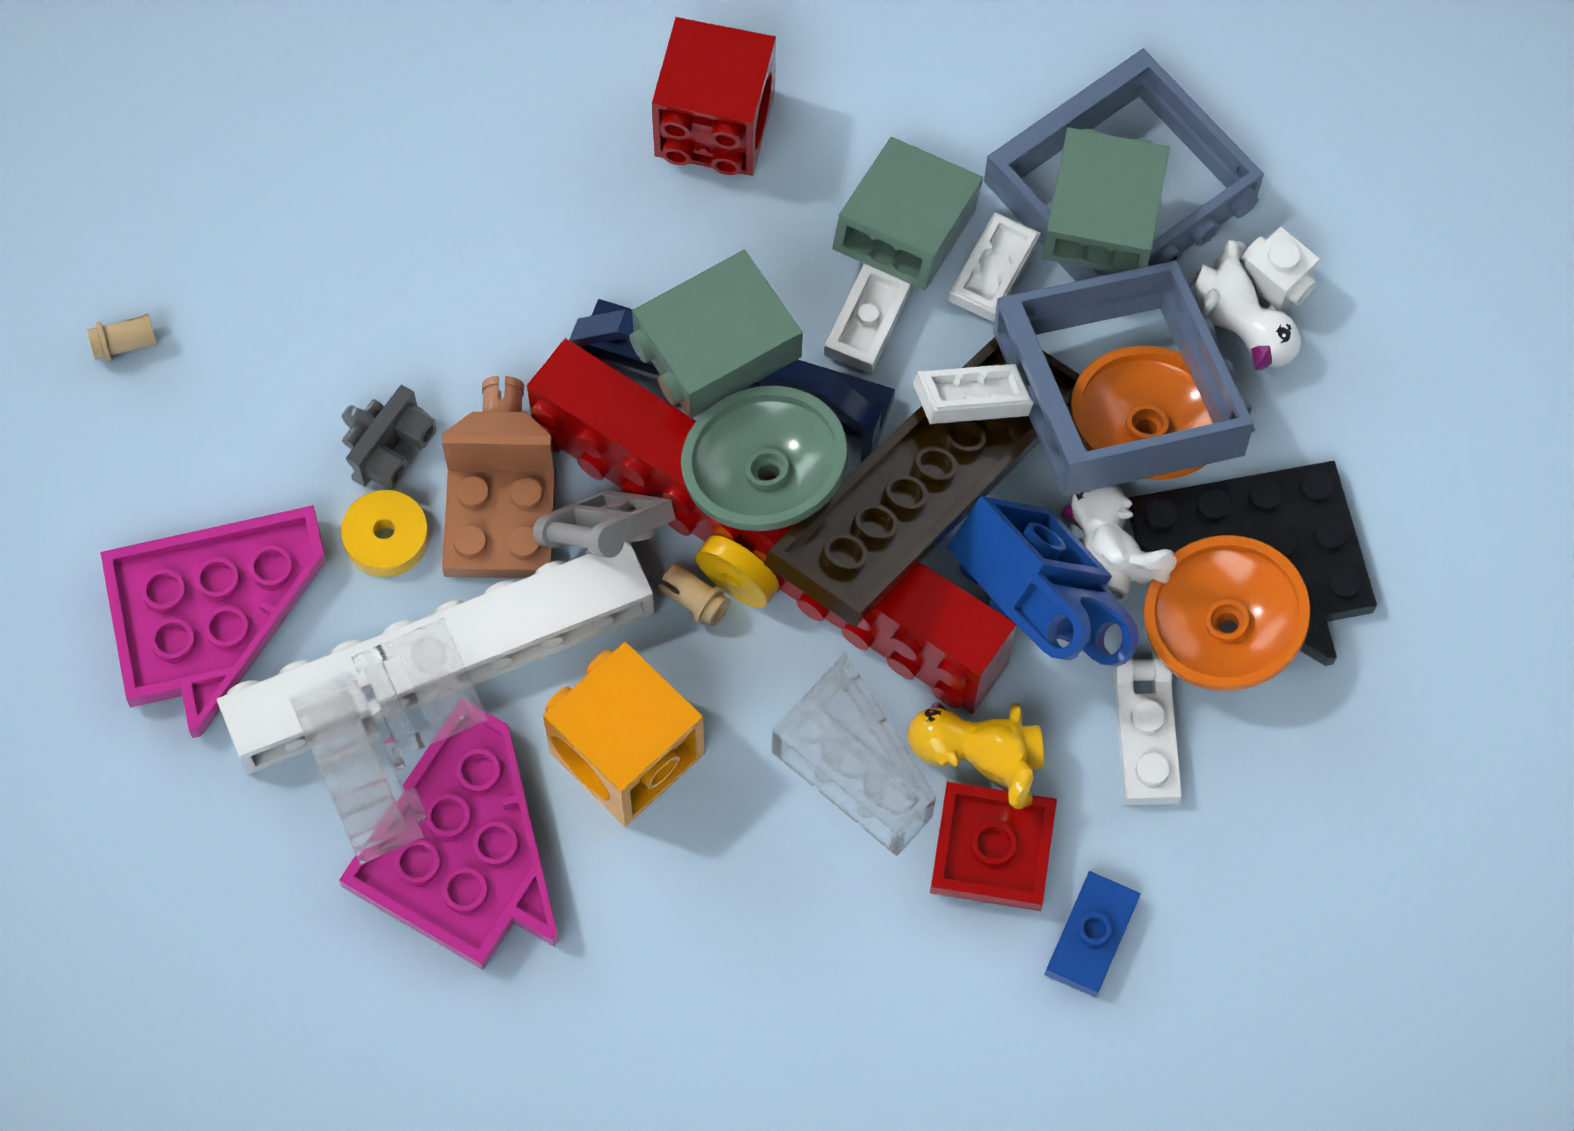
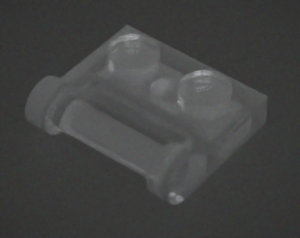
M444 617L351 657L357 673L363 671L392 737L393 743L389 744L395 760L488 720ZM399 656L430 726L417 733H414L384 664L385 661Z

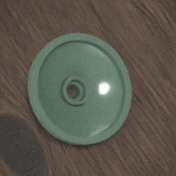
M783 386L749 388L718 401L707 409L694 423L686 437L682 450V475L687 491L694 503L702 512L715 521L732 528L747 531L775 530L808 518L820 510L833 497L845 476L848 463V446L838 417L824 402L815 396L798 389ZM769 476H776L775 479L763 481Z

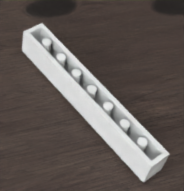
M624 541L621 552L612 558L594 555L588 549L585 555L571 561L557 560L541 566L535 572V575L517 582L513 580L498 582L490 586L483 595L465 602L453 600L444 603L432 615L417 621L401 620L385 628L381 635L366 641L350 640L336 646L330 655L312 662L299 660L290 663L282 668L278 675L260 682L256 680L241 682L229 689L227 695L216 700L238 757L248 775L655 614L653 592L630 542Z

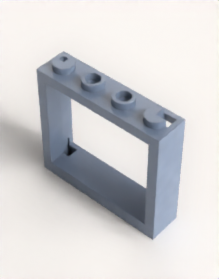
M1142 48L988 155L984 183L1023 225L1041 233L1039 242L1044 247L1051 210L1028 187L1022 178L1063 150L1067 127L1080 130L1093 129L1140 97L1227 188L1153 241L1148 266L1175 260L1178 262L1182 252L1195 243L1198 246H1202L1209 242L1218 233L1221 224L1232 216L1241 218L1249 213L1259 201L1257 196L1264 173L1151 55ZM1058 262L1075 281L1114 274L1112 272L1108 273L1107 271Z
M1177 260L998 298L993 333L1006 364H1016L1031 396L1033 406L1029 413V418L1063 497L1245 456L1251 433L1255 431L1254 423L1250 417L1252 406L1248 401L1243 402L1236 387V375L1233 365L1229 360L1223 359L1217 347L1214 325L1211 320L1204 319L1198 306L1195 285H1188ZM1160 308L1213 424L1086 452L1036 335Z

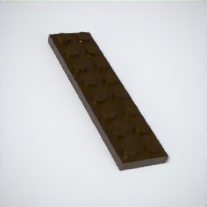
M994 337L962 368L1007 365L996 338ZM1043 351L1070 413L1073 389L1080 374ZM921 406L842 480L836 493L820 510L798 522L769 549L764 565L855 628L970 513L981 496L986 497L1040 443L1029 416L930 424Z

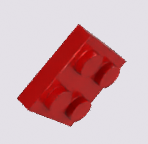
M947 781L930 894L1041 911L1057 799L1032 795L1033 799L1030 806L1015 809L1009 803L1008 791Z

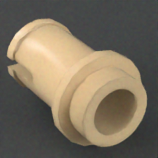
M148 313L140 317L102 326L101 321L96 322L97 327L87 329L95 360L105 358L106 362H111V356L149 346H157Z
M680 563L672 565L664 574L662 579L668 582V584L661 582L658 587L660 593L666 594L694 614V621L699 625L705 622L710 626L717 624L726 613L730 604V599L724 596L725 590L722 587L715 586L712 588L686 570Z

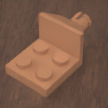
M499 376L485 379L482 382V412H471L442 433V446L448 469L442 561L444 577L527 578L535 575V572L541 566L552 562L553 548L540 546L533 536V528L537 519L554 511L556 467L551 435L527 412H522V397L524 396L525 385L517 378L505 376L503 399H501L502 393L499 390Z

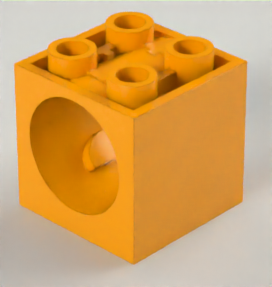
M624 641L613 652L605 650L600 653L586 670L587 676L572 689L569 686L560 689L547 703L543 720L549 753L626 827L705 754L703 716Z

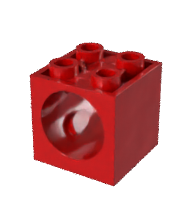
M675 17L651 103L654 156L664 158L675 165H687L690 163L713 168L725 175H737L740 173L753 176L775 94L776 36Z

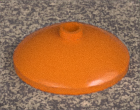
M1157 346L1124 347L1098 357L1078 377L1070 403L1071 418L1087 451L1213 424L1181 353ZM1205 465L1144 479H1174L1191 474Z
M1234 535L1214 536L1195 541L1174 553L1177 563L1170 573V579L1167 583L1154 579L1151 580L1144 603V621L1150 645L1158 659L1167 669L1180 679L1200 688L1215 691H1237L1263 684L1280 674L1291 664L1307 637L1310 623V602L1305 583L1289 559L1278 550L1261 541ZM1227 621L1238 625V628L1231 633H1224L1218 629L1222 623Z

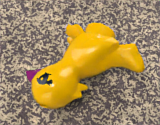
M938 701L932 704L930 708L917 713L911 720L907 733L908 743L913 753L922 761L932 766L945 767L953 765L957 767L959 761L967 760L982 775L1008 789L1009 803L1015 809H1022L1032 804L1033 797L1030 793L1034 779L1032 770L1043 769L1044 767L1043 738L1039 725L1022 726V711L1019 703H1012L1009 710V719H991L975 723L963 720L956 714L948 711Z

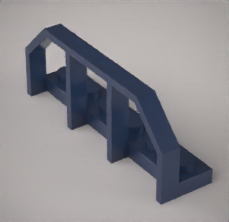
M598 299L591 316L577 319L569 339L571 342L593 356L658 376L660 375L652 361L647 363L641 361L631 344L629 334L634 332L633 309ZM798 359L743 389L761 386H783L804 391L820 399L838 417L844 433L862 438L860 463L877 448L895 396L894 388ZM677 403L675 406L681 407V404Z

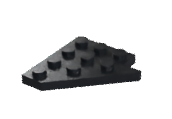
M1335 460L1128 498L1132 502L1129 510L1133 513V517L1130 518L1136 543L1143 552L1168 549L1175 553L1195 541L1222 535L1252 538L1281 552L1301 575L1309 596L1310 623L1307 637L1300 651L1324 666L1333 665L1337 658L1327 622L1371 614L1377 606Z

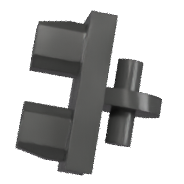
M401 384L385 406L379 401L372 399L365 410L350 405L342 413L341 417L344 423L350 428L343 437L342 442L352 449L346 457V461L354 470L351 475L352 480L363 487H366L370 480L394 489L404 477L408 468L407 458L393 451L400 440L403 439L421 450L427 446L436 434L435 419L417 406L414 391Z

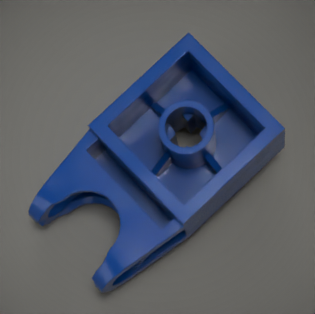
M981 496L946 548L960 562L959 569L961 573L973 583L980 585L990 596L991 600L989 603L991 607L1012 620L1044 653L1052 658L1072 660L1077 658L1081 651H1084L1091 659L1102 665L1118 667L1128 662L1137 648L1139 639L1138 627L1131 615L1106 586L1112 575L1051 509ZM1117 624L1122 633V642L1120 648L1111 655L1105 648L1104 637L1107 629L1111 625ZM1057 639L1065 640L1069 644L1062 648L1058 644Z

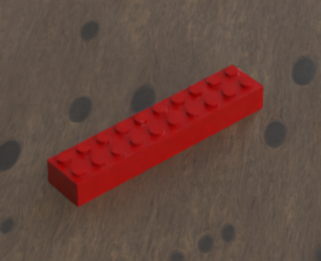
M564 338L527 384L531 417L551 435L553 452L559 453L563 450L577 459L578 465L588 475L597 480H603L605 477L619 486L621 492L671 499L675 520L667 524L684 536H690L692 533L704 542L712 535L728 538L748 549L765 563L769 549L797 524L775 530L747 531L721 524L702 512L687 491L681 468L683 446L696 420L690 419L688 415L570 340ZM769 476L763 481L775 479L776 476ZM919 563L855 628L771 570L779 583V589L776 593L781 590L795 599L800 610L810 618L820 622L826 619L840 628L845 639L861 650L871 648L885 657L887 664L900 676L910 680L916 677L932 687L933 694L951 708L959 709L961 706L973 714L1009 664L1017 625L922 563Z

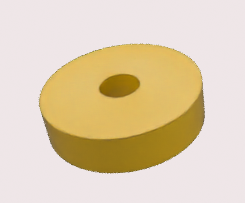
M378 490L365 494L348 508L341 525V537L347 556L358 569L373 576L390 577L410 570L422 559L429 542V529L425 514L414 499L398 491ZM383 528L394 530L393 535L389 538L381 539L376 536L377 532Z
M712 535L696 554V562L703 573L716 586L722 587L727 594L748 606L755 608L766 607L779 589L777 578L764 565V562L748 549L728 538Z

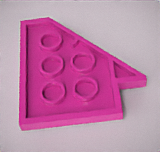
M314 505L100 552L125 696L130 708L183 696L188 729L192 738L200 737L220 710L216 699L227 695L229 689L239 684L326 563Z
M461 698L340 877L339 882L344 889L484 970L513 924L518 925L554 947L559 938L508 724Z

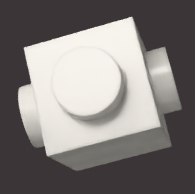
M1281 226L1267 240L1262 236L1258 237L1247 248L1241 258V261L1245 263L1244 269L1255 287L1259 304L1262 308L1267 309L1270 305H1273L1275 310L1285 312L1293 304L1296 306L1302 304L1317 285V281L1313 277L1320 258Z

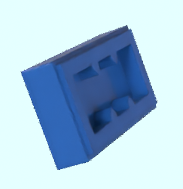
M1089 871L1044 975L1097 998L1141 893Z

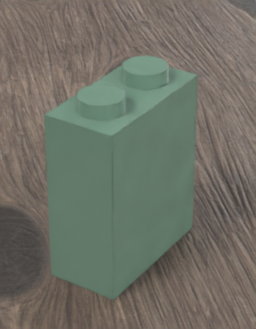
M1067 127L1041 259L1112 273L1147 267L1152 251L1170 146L1155 144L1147 139H1128L1107 135L1094 129L1080 130Z
M890 137L839 213L832 249L926 290L974 214L984 177L894 137Z
M745 249L632 310L634 332L629 334V338L636 354L643 363L652 361L660 373L657 379L663 394L673 406L680 403L690 419L709 409L723 398L749 387L802 357V330Z

